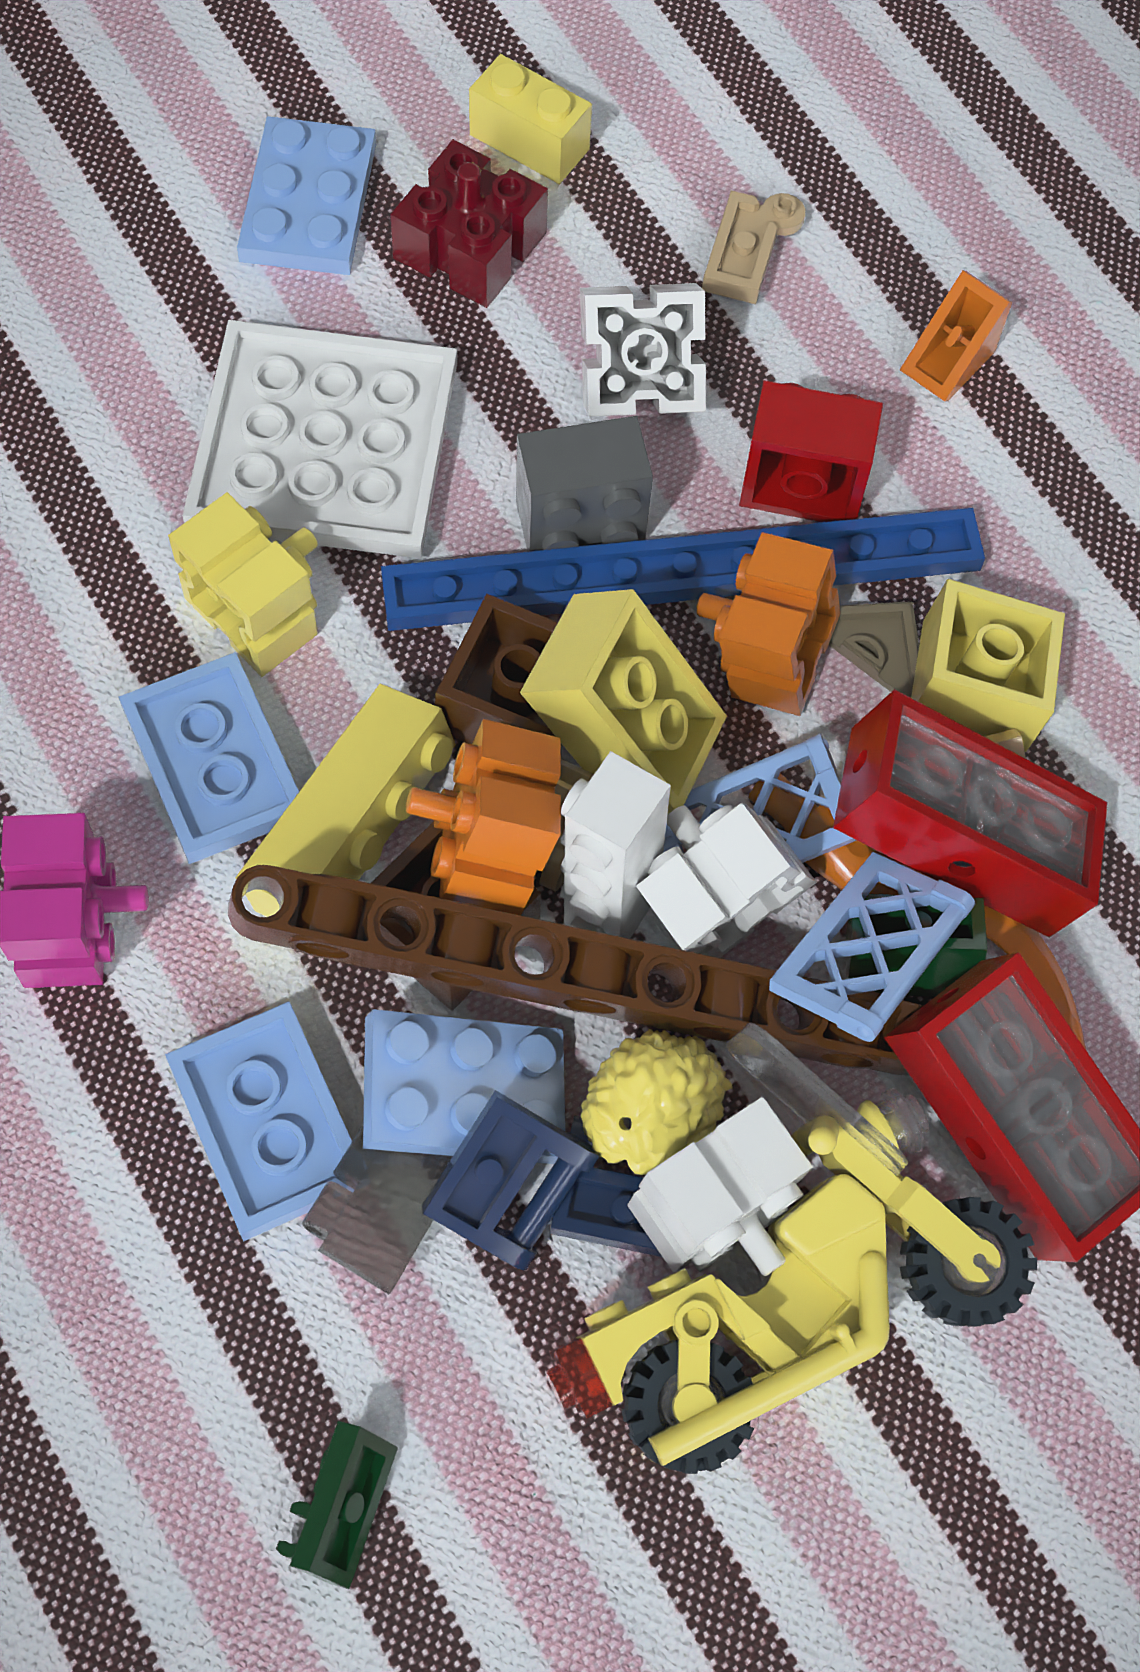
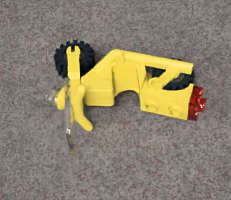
M753 1023L744 1025L725 1044L727 1051L744 1069L805 1122V1124L791 1134V1137L806 1157L814 1151L819 1155L823 1165L834 1174V1176L821 1181L769 1226L768 1234L785 1257V1263L771 1273L764 1287L756 1293L746 1296L736 1295L719 1278L716 1279L712 1274H704L691 1280L686 1268L681 1269L648 1286L653 1297L652 1300L630 1311L627 1310L623 1300H619L585 1317L584 1320L590 1331L550 1350L549 1352L556 1366L545 1371L550 1386L562 1409L565 1411L575 1406L579 1416L585 1419L622 1402L623 1396H625V1408L622 1409L623 1421L627 1422L630 1430L628 1435L634 1445H637L644 1452L643 1455L649 1458L650 1461L685 1474H698V1471L704 1470L711 1472L721 1468L722 1462L727 1459L733 1460L742 1452L739 1446L744 1439L750 1440L754 1430L753 1427H750L751 1420L875 1357L885 1348L889 1340L890 1330L886 1225L905 1241L901 1244L900 1255H906V1266L899 1268L901 1278H908L912 1286L911 1289L907 1290V1293L912 1301H920L925 1306L922 1312L931 1318L942 1319L943 1324L977 1327L1005 1320L1004 1315L1016 1313L1024 1305L1019 1301L1020 1297L1025 1294H1031L1035 1282L1027 1280L1029 1271L1037 1270V1258H1029L1027 1247L1033 1246L1034 1242L1030 1233H1020L1017 1227L1023 1222L1015 1213L1006 1215L1002 1212L1004 1205L993 1200L983 1202L981 1197H966L941 1203L921 1184L907 1176L903 1177L900 1175L909 1163L903 1152L907 1151L909 1154L915 1155L923 1151L925 1147L923 1134L930 1130L925 1112L914 1096L909 1094L903 1097L896 1089L890 1088L881 1093V1101L874 1104L870 1100H865L860 1103L856 1111L773 1036ZM717 1330L721 1331L727 1340L733 1341L764 1370L752 1377L745 1376L741 1369L744 1365L738 1358L730 1356L724 1351V1347L710 1343V1340L716 1335ZM662 1331L668 1343L653 1347L646 1352L647 1355L641 1361L635 1363L630 1370L632 1372L628 1384H624L622 1393L621 1380L627 1363L642 1344Z

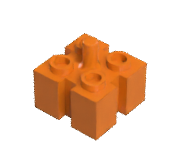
M761 532L753 554H744L737 570L735 584L736 589L742 591L741 595H735L734 600L709 593H703L700 596L697 604V615L716 621L714 641L720 644L722 653L721 671L726 673L731 698L801 716L817 675L816 665L821 653L825 654L841 613L838 589L832 588L836 578L834 552L832 549Z
M483 719L473 743L463 742L460 746L453 772V781L455 782L453 790L443 789L441 793H436L416 787L410 789L406 801L407 814L434 820L435 828L443 829V836L439 838L436 844L431 865V876L440 878L439 898L521 916L534 890V876L537 870L543 871L561 835V795L555 794V786L561 776V738Z

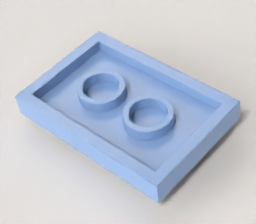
M267 116L237 245L239 262L350 275L376 148L375 129Z
M236 652L119 696L122 709L189 864L269 833L299 793Z
M290 1001L165 1054L243 1241L370 1185L365 1169Z
M373 1009L365 1017L363 1149L454 1156L495 1090L565 1131L563 1029ZM544 1150L537 1163L554 1164L558 1157Z

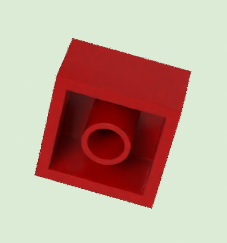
M764 380L739 506L818 522L857 519L873 464L883 403L866 400L854 394L839 395L804 388L795 383L781 384Z

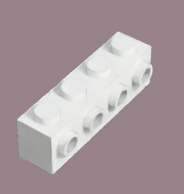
M612 751L609 752L589 782L581 778L574 784L562 805L561 815L565 817V830L561 837V844L565 846V857L560 870L565 874L560 897L564 898L565 925L630 939L651 908L636 886L650 875L649 870L653 860L663 853L671 785Z

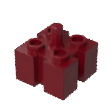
M452 139L428 168L429 186L421 187L415 184L390 214L393 259L429 278L438 269L449 274V288L488 308L511 279V257L524 262L547 233L548 188L512 169H509L506 174L500 176L492 173L491 158Z

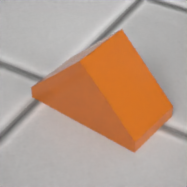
M962 270L901 366L900 371L943 401H949L996 351L1012 301L968 271Z

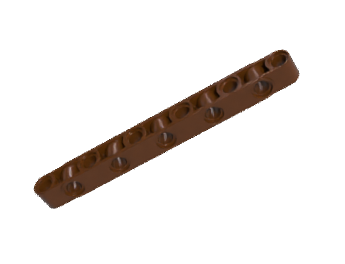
M256 865L242 872L234 883L228 903V918L232 927L241 936L253 941L292 948L298 952L318 958L848 1068L871 1069L895 1075H909V1073L884 1039V1036L924 1006L901 1001L876 1038L871 1042H867L838 1028L837 1024L769 991L770 979L777 970L344 877L309 874L271 865ZM253 890H265L277 899L279 910L274 915L268 917L255 916L245 908L242 897L247 892ZM388 918H398L404 921L413 933V942L406 946H395L389 943L382 936L380 922ZM529 946L536 949L544 961L543 973L529 974L523 971L516 962L515 948ZM649 973L662 975L670 982L673 990L671 1002L657 1000L650 993L647 986ZM805 976L802 977L803 979L815 985L828 983V981L809 978ZM868 991L850 994L847 997L849 1001L869 1010L881 994ZM779 1000L790 1003L796 1009L799 1015L797 1030L786 1027L781 1022L777 1014Z

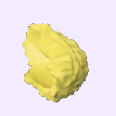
M649 1029L640 1038H625L618 1048L612 1049L610 1057L600 1064L596 1076L588 1081L589 1086L587 1089L589 1093L586 1095V1100L581 1103L583 1132L587 1136L588 1141L592 1142V1149L599 1153L602 1158H605L608 1163H618L627 1160L629 1168L634 1174L644 1175L691 1143L698 1142L715 1130L716 1121L721 1120L724 1116L722 1100L724 1099L725 1091L732 1089V1083L729 1079L725 1078L726 1072L721 1067L719 1061H717V1055L707 1049L705 1042L697 1036L677 1038L675 1035L671 1036L665 1030L653 1032ZM625 1117L631 1119L632 1123L630 1129L626 1128L623 1121Z

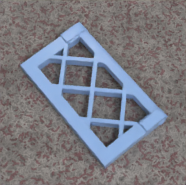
M821 733L806 739L802 743L692 789L684 804L689 810L701 805L706 806L699 822L701 825L712 813L724 807L719 804L722 796L755 782L763 781L764 785L752 809L757 815H762L774 786L805 798L791 832L787 833L776 828L781 836L787 840V844L802 863L857 841L834 828L806 839L799 838L814 803L829 808L833 819H835L841 780L829 751V743ZM809 759L816 773L808 792L777 779L781 771ZM821 788L825 798L818 796ZM666 823L663 853L677 846L683 851L682 843Z
M872 852L772 976L769 991L837 1024L838 1028L864 1041L871 1042L882 1030L883 1025L961 921L966 918L975 906V901L968 892L942 880L936 881ZM878 882L897 890L899 894L864 900ZM930 905L943 912L932 927L922 928L915 908ZM905 910L912 930L876 936L869 915ZM859 917L866 938L830 943L848 919ZM917 945V948L899 971H888L882 954L883 950ZM865 953L872 954L878 974L845 980L841 979L835 958ZM825 960L831 982L815 985L802 977L814 962ZM884 989L869 1010L849 1001L847 997L850 994Z

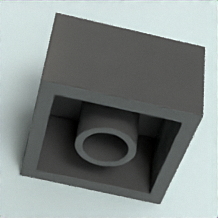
M638 416L517 434L516 503L527 552L646 540L653 475Z

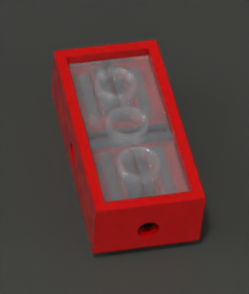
M894 689L851 728L833 828L936 881L942 880L968 892L973 898H984L985 906L1050 938L1098 905L1108 802Z
M1019 952L980 961L884 1036V1039L994 1199L1004 1205L1003 1212L1006 1215L1015 1213L1023 1222L1017 1228L1021 1234L1030 1233L1034 1245L1028 1248L1037 1260L1078 1262L1140 1208V1128Z

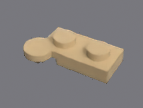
M731 190L703 277L702 289L708 293L756 304L777 235H791L801 229L805 219L803 203L793 195L779 193L770 196L763 205H760L755 196Z

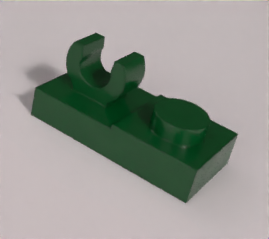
M341 1421L337 1422L331 1442L321 1459L320 1472L313 1489L315 1495L312 1503L294 1502L289 1511L306 1519L298 1543L291 1544L287 1541H278L276 1550L281 1555L291 1559L289 1566L329 1584L350 1589L398 1450L397 1446L361 1426Z

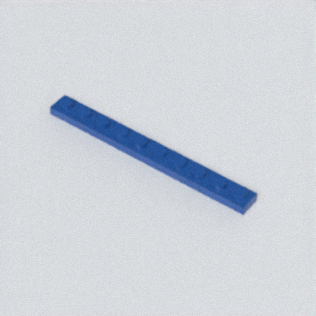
M964 508L381 566L387 628L388 631L472 623L486 593L538 615L564 613L573 594L633 589L645 605L699 600L703 593L720 597L741 595L742 591L737 590L735 584L737 570L744 554H753L761 532L832 549L836 569V578L833 586L981 571L985 555L974 509Z

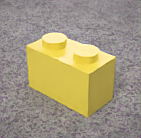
M500 54L469 88L470 135L560 185L590 150L592 103L510 58Z

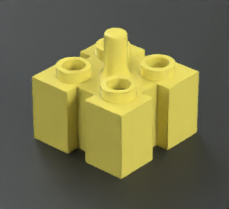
M226 492L171 532L168 537L174 560L183 569L178 575L184 598L214 629L219 628L229 638L231 647L263 677L318 635L314 612L317 602L311 593L309 579L312 577V570L304 558L318 546V542L309 529L302 527L279 544L276 540L271 543L268 539L272 536V531L264 517L252 506L244 509Z

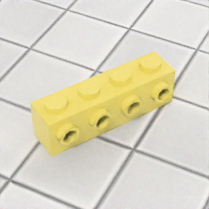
M380 683L235 879L246 869L253 866L271 865L309 874H326L359 880L365 871L371 869L377 863L384 844L399 823L411 815L406 812V801L410 789L413 787L424 789L434 774L444 769L450 760L452 750L456 744L442 709ZM253 890L245 894L253 909L266 917L274 915L279 910L277 899L270 892Z

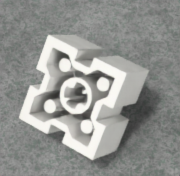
M697 283L650 285V300L633 301V293L627 286L580 288L581 336L587 345L596 344V358L582 359L583 405L589 417L636 415L635 400L652 399V403L659 413L706 411V364L697 354H691V340H705V290Z
M740 803L735 808L727 805L718 809L707 817L701 825L686 806H679L670 812L667 816V825L687 852L683 853L680 847L677 846L659 855L651 864L650 875L636 887L682 950L720 958L755 931L754 927L771 913L777 914L817 882L772 822L761 815H757L754 810L744 803Z
M762 1096L718 1125L706 1137L696 1143H691L647 1172L639 1185L640 1190L634 1193L627 1206L673 1273L683 1269L690 1263H693L697 1270L701 1272L733 1249L732 1245L739 1241L761 1274L767 1276L783 1265L786 1259L765 1228L789 1210L787 1207L803 1195L797 1183L807 1175L813 1166Z

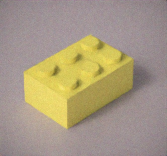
M633 589L573 594L520 691L521 695L553 734L561 738L562 745L582 769L595 774L609 752L612 751L670 784L668 814L677 807L684 806L727 718V715Z

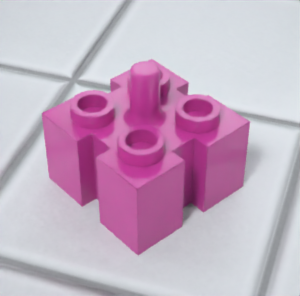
M85 813L3 816L1 867L4 871V889L0 891V948L8 961H14V972L24 988L103 985L104 962H113L115 956L113 924L104 923V913L146 911L149 906L147 886H117L114 863L106 862L103 836L94 837Z

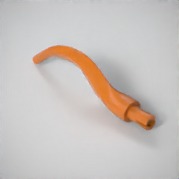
M781 773L779 774L778 780L792 785ZM758 781L749 793L748 798L753 803H756L764 785L763 781ZM774 786L764 811L790 833L805 798ZM814 804L799 838L806 839L833 828L834 819L830 809L822 805L818 807ZM854 841L805 862L840 890L847 885L872 852L912 869L859 841ZM880 882L869 893L899 895L897 890ZM984 905L986 937L1006 954L1016 952L1021 954L1086 1049L1079 1015L1071 990L1056 958L1037 931Z

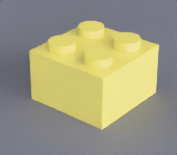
M947 579L923 621L911 698L982 736L1015 728L1022 736L1024 751L1026 752L1054 713L1065 613Z

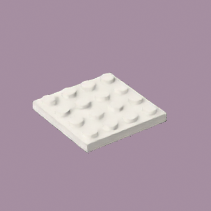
M228 320L183 510L184 523L228 492L244 509L252 506L264 517L272 531V536L269 539L284 541L296 531L305 527L313 533L319 546L422 559L456 373L457 349Z

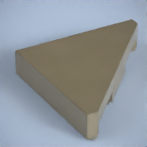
M913 602L840 605V617L829 646L890 692L895 689L911 698L919 651Z

